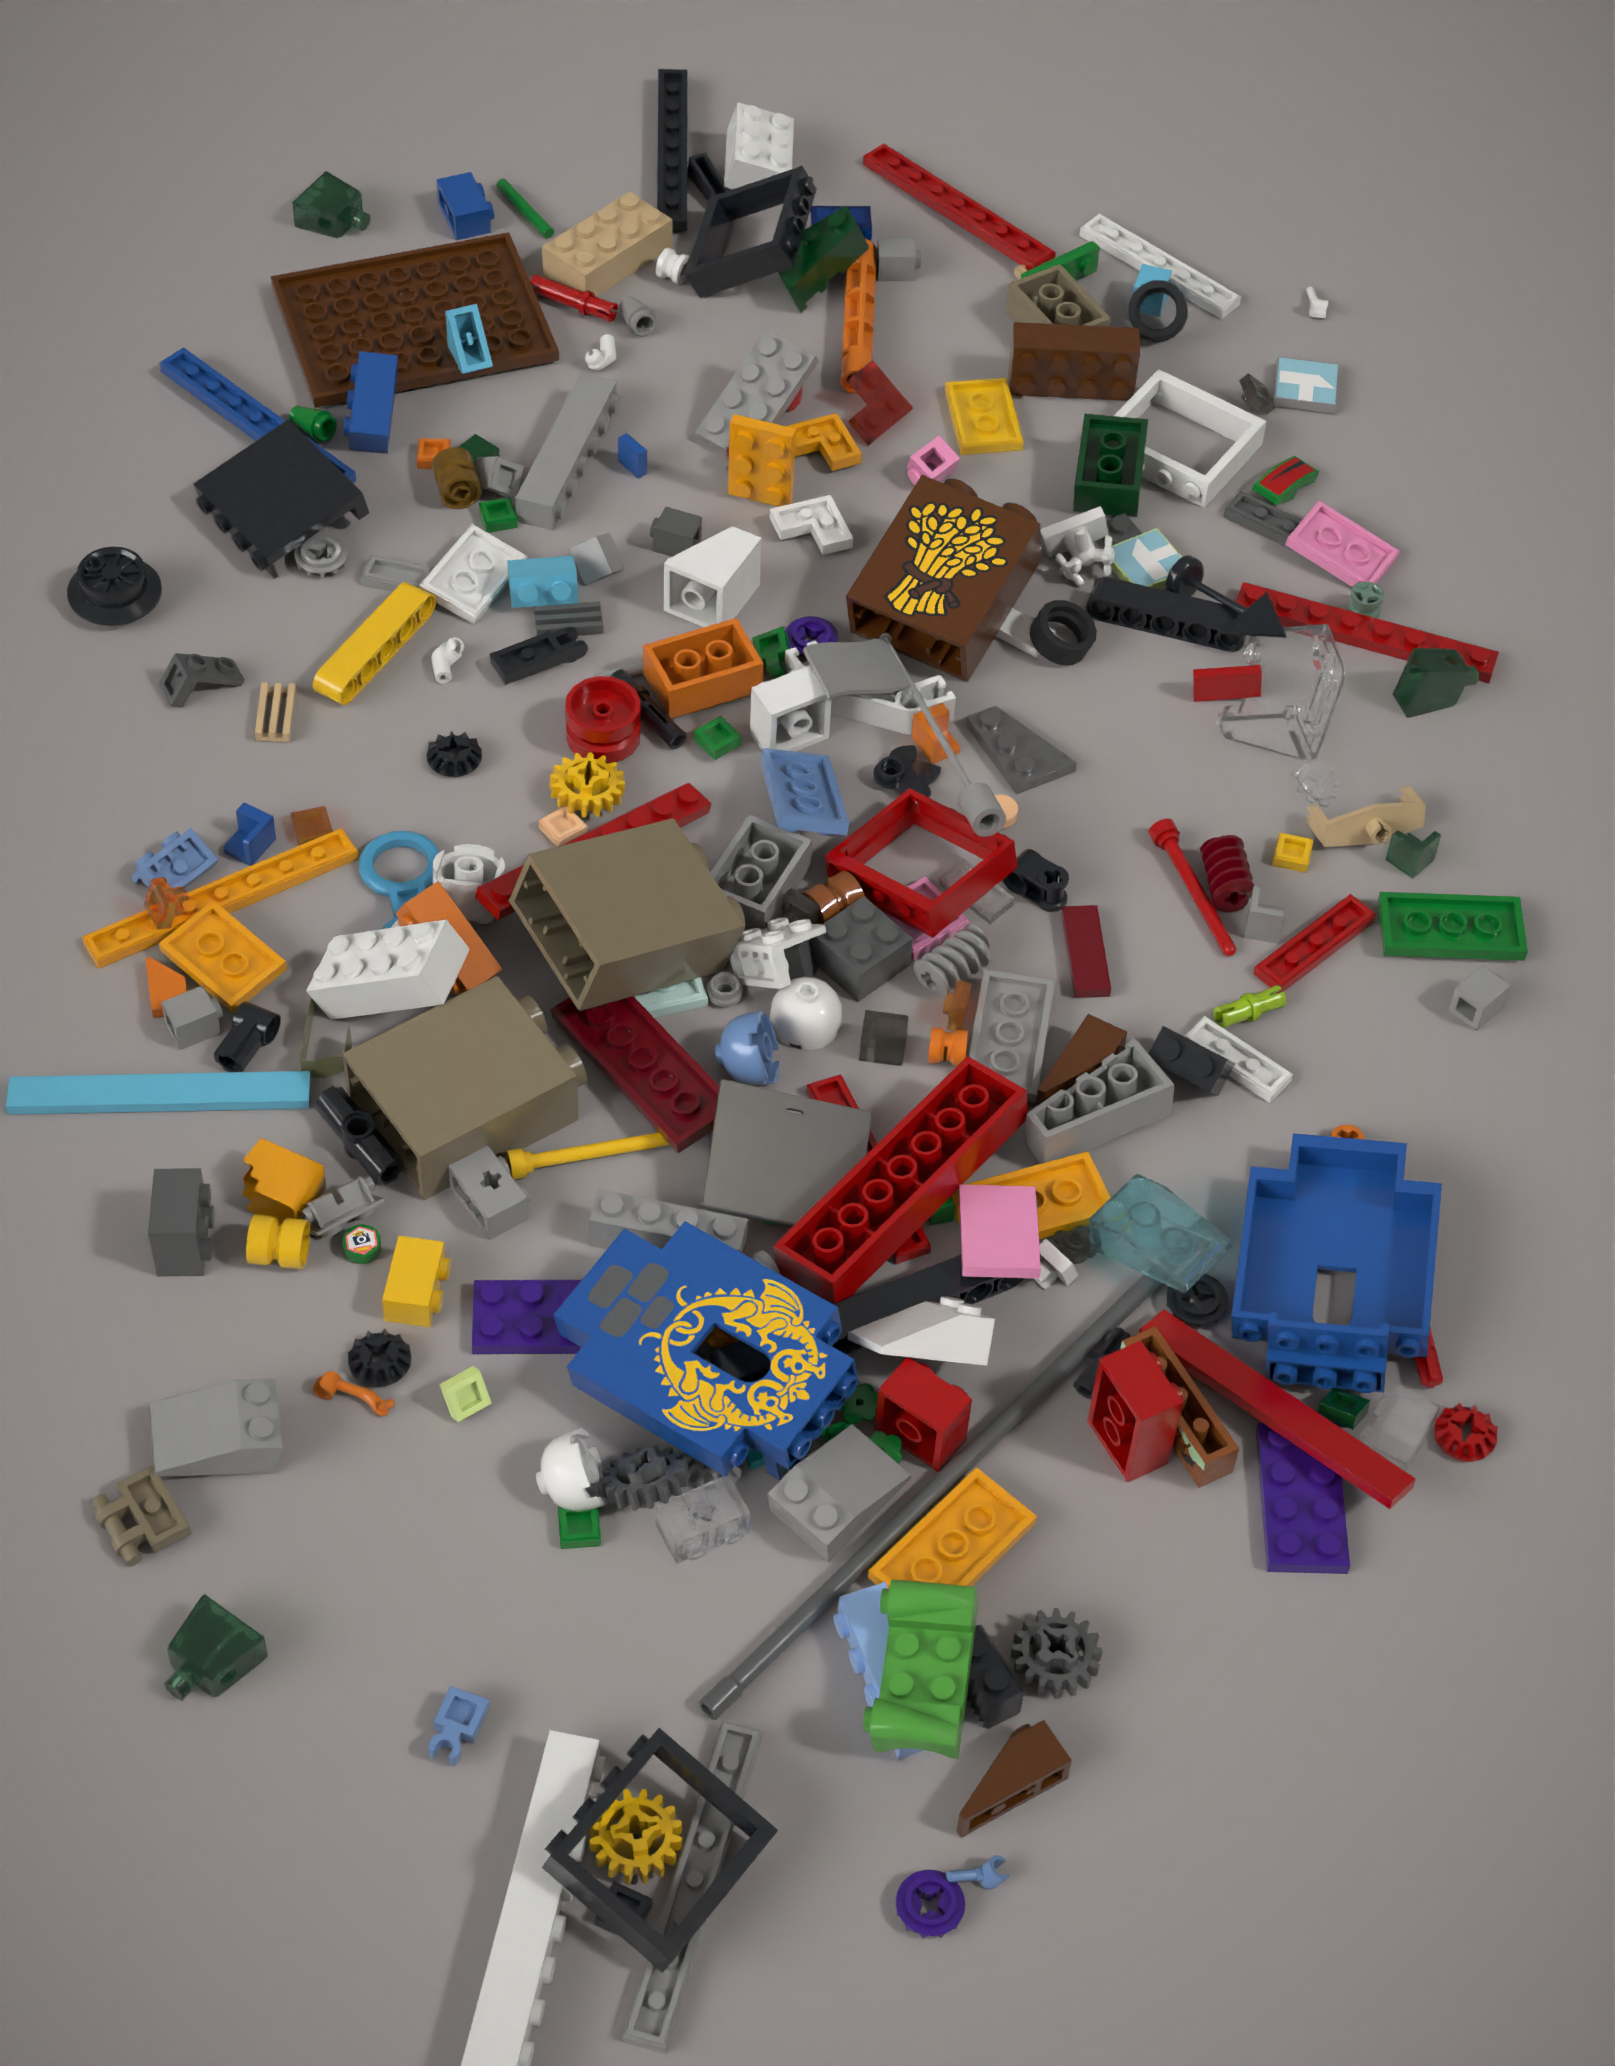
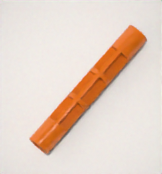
M867 239L865 240L869 249L846 270L840 384L846 392L851 394L866 392L871 386L877 248L872 241Z

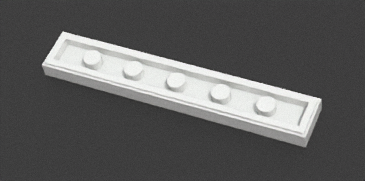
M1098 214L1080 228L1079 236L1089 242L1094 241L1101 249L1140 271L1142 264L1172 270L1170 283L1174 284L1183 293L1184 298L1221 320L1240 305L1241 296L1101 214Z

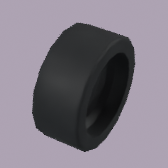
M1152 280L1142 284L1133 293L1129 302L1128 316L1133 328H1139V334L1143 338L1150 341H1166L1175 337L1183 329L1188 318V306L1183 293L1174 284L1164 280ZM1154 293L1169 295L1176 305V316L1173 322L1163 329H1152L1146 326L1140 316L1142 302Z
M1053 600L1046 603L1031 623L1029 635L1032 645L1047 660L1059 665H1073L1081 662L1096 641L1097 630L1093 619L1080 606L1066 600ZM1048 622H1057L1065 625L1075 634L1078 643H1068L1058 638L1049 628Z

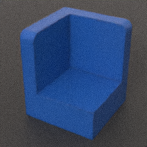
M244 802L236 810L238 831L223 848L225 854L251 866L276 840V833L272 815Z

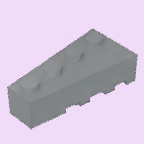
M1134 1038L1125 1045V1050L1118 1055L1112 1053L1102 1060V1066L1091 1074L1085 1072L1076 1078L1075 1085L1066 1091L1059 1090L1026 1114L1025 1145L1040 1164L1085 1152L1171 1116L1174 1084L1136 1038Z

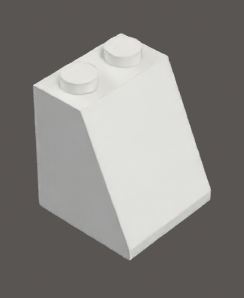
M731 526L667 559L664 563V611L702 627L734 619L760 586L762 538Z

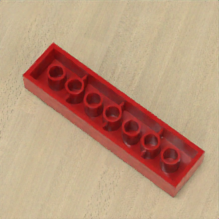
M967 1056L773 1245L775 1264L779 1269L780 1275L831 1304L850 1298L959 1189V1185H963L1026 1121V1114L1028 1113L1027 1090Z

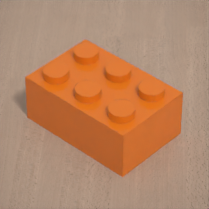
M737 618L643 645V674L661 707L671 719L751 695V688L763 682L764 663Z

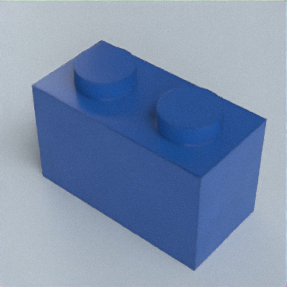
M471 172L436 179L438 204L456 240L491 233V220L494 219L493 206L490 201L486 202L483 186L481 183L476 182Z

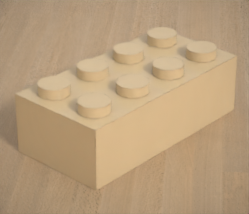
M629 191L543 245V275L550 280L582 292L587 290L594 292L597 297L658 258L665 248L672 249L673 220Z

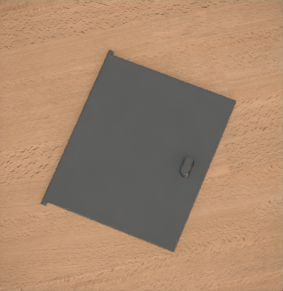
M721 1079L703 1199L698 1202V1206L794 1226L867 1154L872 1112ZM786 1110H792V1111L800 1112L801 1114L794 1113V1112H789V1111H786Z

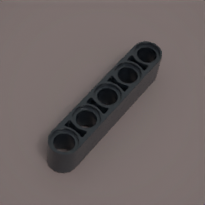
M1101 577L1095 580L1086 605L1087 613L1095 620L1224 651L1234 652L1240 650L1247 636L1222 634L1221 631L1240 615V613L1224 604L1110 577Z

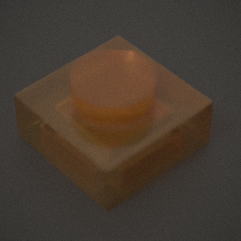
M957 980L954 994L947 993L943 1007V1014L949 1015L947 1030H962L969 1007L972 983Z

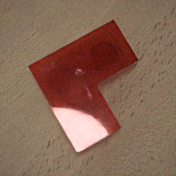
M873 360L847 381L867 404L848 422L868 446L913 409Z

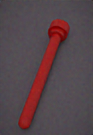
M1170 818L1157 821L1148 831L1154 845L1162 850H1166L1223 954L1228 957L1233 956L1236 953V946L1178 844L1180 832Z

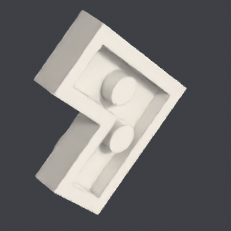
M831 495L770 509L769 518L780 540L811 533L822 555L853 548V537Z

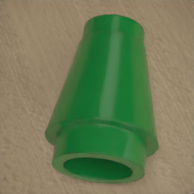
M299 405L294 406L290 411V422L315 441H327L334 436L337 422L329 411L301 407Z

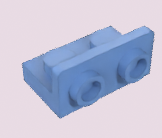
M192 828L182 835L176 831L161 844L162 850L155 855L150 851L134 864L137 869L131 879L135 884L142 880L158 900L163 903L173 898L215 866L219 859Z

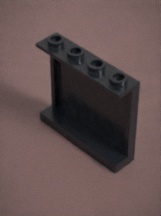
M286 420L194 483L199 496L195 501L205 515L211 513L218 528L224 534L229 532L232 535V540L241 552L247 550L254 565L260 571L265 569L274 579L278 577L273 563L349 511L358 520L369 514L363 493L289 420Z

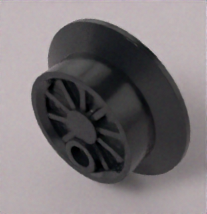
M114 546L100 548L86 555L79 563L77 572L71 578L67 588L68 602L72 610L79 617L88 622L106 626L123 625L141 619L156 607L162 594L161 580L154 568L143 562L136 552Z

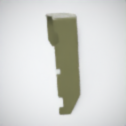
M310 996L309 1013L307 1014L303 1036V1048H301L299 1058L301 1071H310L311 1077L326 1078L344 1071L343 1057L328 1056L316 1061L306 1060L316 1004ZM350 1026L347 1030L344 1052L352 1049Z

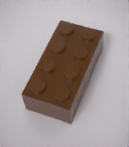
M1014 322L1008 369L1011 395L1128 401L1134 395L1140 359L1139 328Z

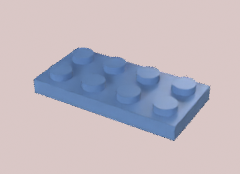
M762 748L759 760L778 828H783L789 832H800L801 830L817 832L823 836H834L835 834L847 836L850 823L830 757L828 755Z

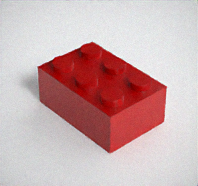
M1141 1340L1099 1359L1087 1422L1127 1482H1131L1169 1464L1184 1400L1178 1386L1175 1383L1170 1384L1162 1372V1365L1156 1354L1153 1352L1149 1353Z

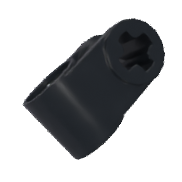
M1032 849L1024 850L1016 857L1018 867L1002 880L1004 885L1011 892L1021 895L1039 906L1042 910L1047 912L1062 910V906L1067 904L1068 895L1065 888L1069 882L1068 872L1063 867L1045 859Z

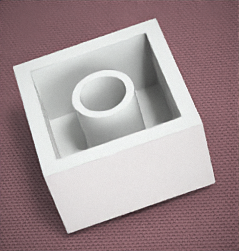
M811 665L794 670L776 679L762 682L751 688L750 735L761 751L762 748L795 752L829 739L832 698L828 699Z

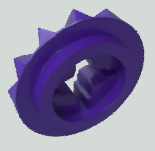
M801 617L791 622L786 628L790 649L797 648L799 651L798 658L805 655L803 652L804 647L807 646V643L812 642L811 640H806V635L811 639H817V643L838 642V632L835 626L820 617Z
M921 1870L908 1876L900 1885L896 1895L897 1916L900 1917L907 1931L912 1930L920 1934L923 1939L927 1936L942 1938L952 1929H957L965 1912V1896L957 1882L947 1881L946 1873L938 1870ZM941 1894L937 1907L939 1912L936 1913L930 1910L926 1914L920 1915L923 1905L921 1899L924 1898L927 1901H931L934 1897L937 1898Z

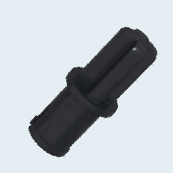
M1119 1327L1114 1328L1100 1350L1093 1351L1089 1355L1090 1361L1087 1367L1073 1383L1074 1388H1077L1076 1391L1080 1395L1092 1399L1099 1359L1120 1350L1122 1341L1131 1337L1128 1332Z

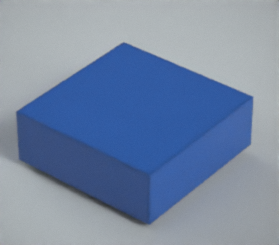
M625 433L618 437V462L639 479L647 474V449L629 434Z

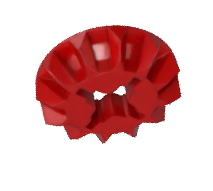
M1459 1402L1453 1408H1444L1443 1412L1436 1419L1434 1436L1439 1447L1447 1455L1460 1461L1473 1462L1482 1460L1492 1453L1498 1441V1426L1493 1425L1491 1422L1490 1413L1483 1414L1478 1411L1476 1405L1463 1407ZM1470 1423L1472 1433L1469 1437H1466L1465 1442L1461 1441L1463 1437L1461 1435L1462 1428L1465 1424Z

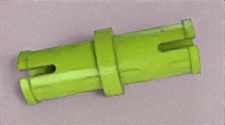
M1275 985L1255 994L1250 992L1242 994L1239 1000L1215 1007L1213 1009L1214 1021L1217 1023L1223 1020L1218 1025L1225 1029L1245 1020L1249 1022L1258 1020L1261 1014L1285 1007V993L1283 991L1276 994L1282 988Z

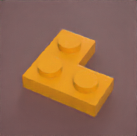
M838 413L786 426L796 429L795 457L820 450L831 471L861 464L862 453Z

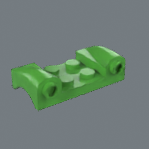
M891 1580L889 1589H882L880 1612L881 1614H887L889 1631L879 1698L874 1699L873 1707L866 1706L863 1719V1730L870 1733L874 1752L910 1748L927 1750L949 1758L959 1759L979 1603L976 1587L923 1581Z

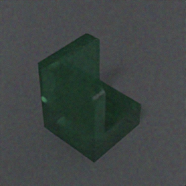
M1397 830L1392 834L1385 860L1413 879L1434 861L1441 834L1434 831L1425 840L1421 841L1410 832L1405 835Z

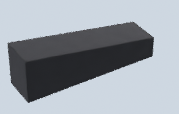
M706 153L689 157L687 175L707 201L712 196L730 191L729 188L724 187L722 177Z

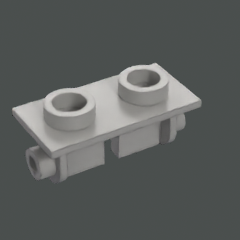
M359 1176L336 1188L342 1200L338 1204L331 1192L306 1203V1208L301 1210L303 1219L313 1223L310 1226V1234L321 1235L322 1238H326L343 1229L342 1224L352 1218L361 1220L376 1212L375 1207L385 1202L382 1197L371 1194V1191L376 1188L370 1176L365 1178Z

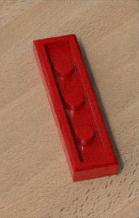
M1349 894L1258 963L1254 968L1253 974L1270 988L1275 985L1280 986L1282 989L1276 992L1277 994L1286 991L1372 925L1377 914L1352 894Z

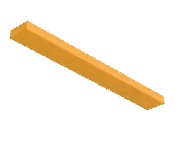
M343 828L337 829L82 936L83 944L98 969L157 945L212 900L230 914L358 860V850Z

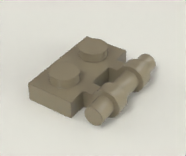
M153 1465L116 1483L120 1498L110 1502L105 1494H100L91 1501L96 1510L95 1518L101 1528L107 1529L113 1539L111 1546L118 1556H123L128 1566L137 1565L143 1557L137 1547L146 1541L153 1552L156 1553L191 1535L189 1524L160 1477H154ZM131 1513L137 1525L126 1530L121 1519Z

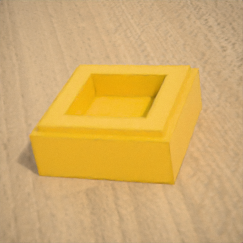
M1279 832L1272 866L1307 873L1314 839Z

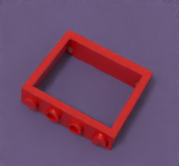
M911 788L906 790L824 856L828 878L841 871L849 872L860 884L865 897L877 908L932 938L1018 867L1014 840L998 832L987 837L977 835L964 815ZM913 824L983 859L935 900L927 898L864 864Z

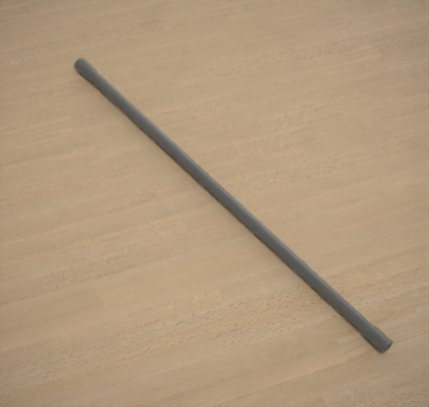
M1197 1221L1181 1235L1163 1257L730 1675L721 1679L698 1702L704 1714L712 1720H717L742 1695L745 1688L1112 1333L1114 1328H1117L1186 1260L1191 1259L1212 1238L1210 1229L1204 1223Z

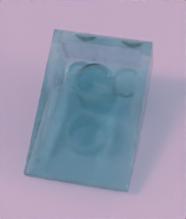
M1135 1174L1089 1218L1096 1252L1183 1293H1186L1233 1247L1232 1241L1168 1187L1140 1174Z

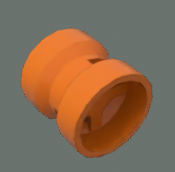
M931 1027L928 1063L939 1064L942 1061H950L953 1066H958L966 1057L968 1030L956 1029L954 1032H946L941 1027Z

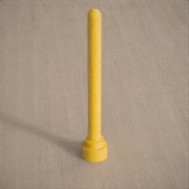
M659 1132L534 1154H531L530 1150L523 1151L522 1148L506 1150V1162L509 1166L511 1177L516 1180L527 1178V1174L533 1173L536 1168L669 1146L670 1144Z

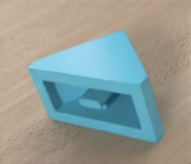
M477 304L446 311L447 344L461 373L464 374L492 367L493 364Z

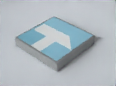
M1278 356L1272 406L1335 414L1339 364Z

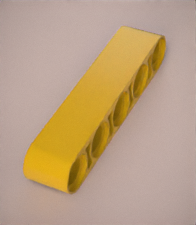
M402 582L320 667L314 677V691L342 705H348L430 618L436 606V597L412 584Z

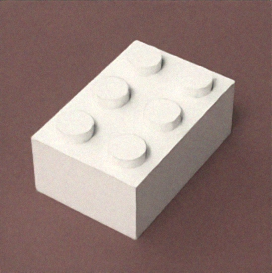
M737 103L727 129L724 187L735 189L791 170L794 118L787 117L781 113L759 109L753 105Z

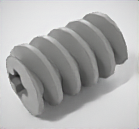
M967 924L963 930L957 931L952 938L946 939L942 945H938L932 952L925 954L921 960H917L913 964V972L925 988L934 991L941 997H945L950 993V989H956L960 986V981L966 982L970 978V973L977 974L981 970V966L987 967L991 963L989 941L979 926Z

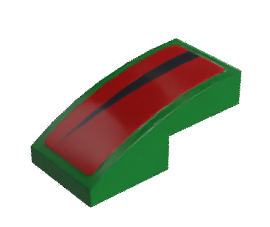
M1292 456L1266 472L1254 483L1252 490L1274 504L1279 505L1293 500L1298 488L1314 483L1319 471L1298 457Z

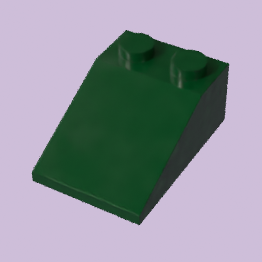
M1084 413L1074 485L1073 511L1087 512L1101 506L1104 514L1121 515L1125 513L1127 516L1137 517L1148 419Z

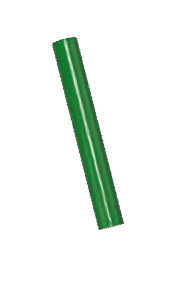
M503 178L497 182V188L546 239L554 235V229L506 179Z

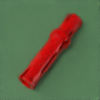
M534 274L530 280L531 285L535 286L532 287L535 294L577 309L579 314L584 316L591 314L607 322H612L616 318L617 312L612 311V309L618 310V304L596 297L594 292L589 290L582 292L542 277L539 274Z

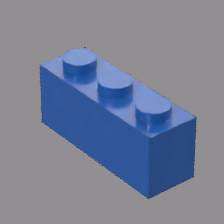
M359 351L358 364L352 363L350 382L355 383V389L349 390L347 397V409L352 410L351 417H345L343 436L349 437L350 450L388 454L398 376V355Z

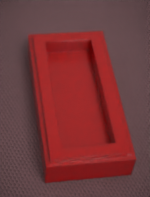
M1261 665L1193 669L1194 702L1261 697Z

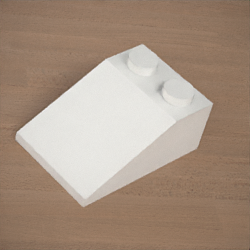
M942 1296L940 1303L924 1301L849 1331L848 1340L884 1355L987 1366L995 1319L981 1314L982 1307L964 1304V1300Z

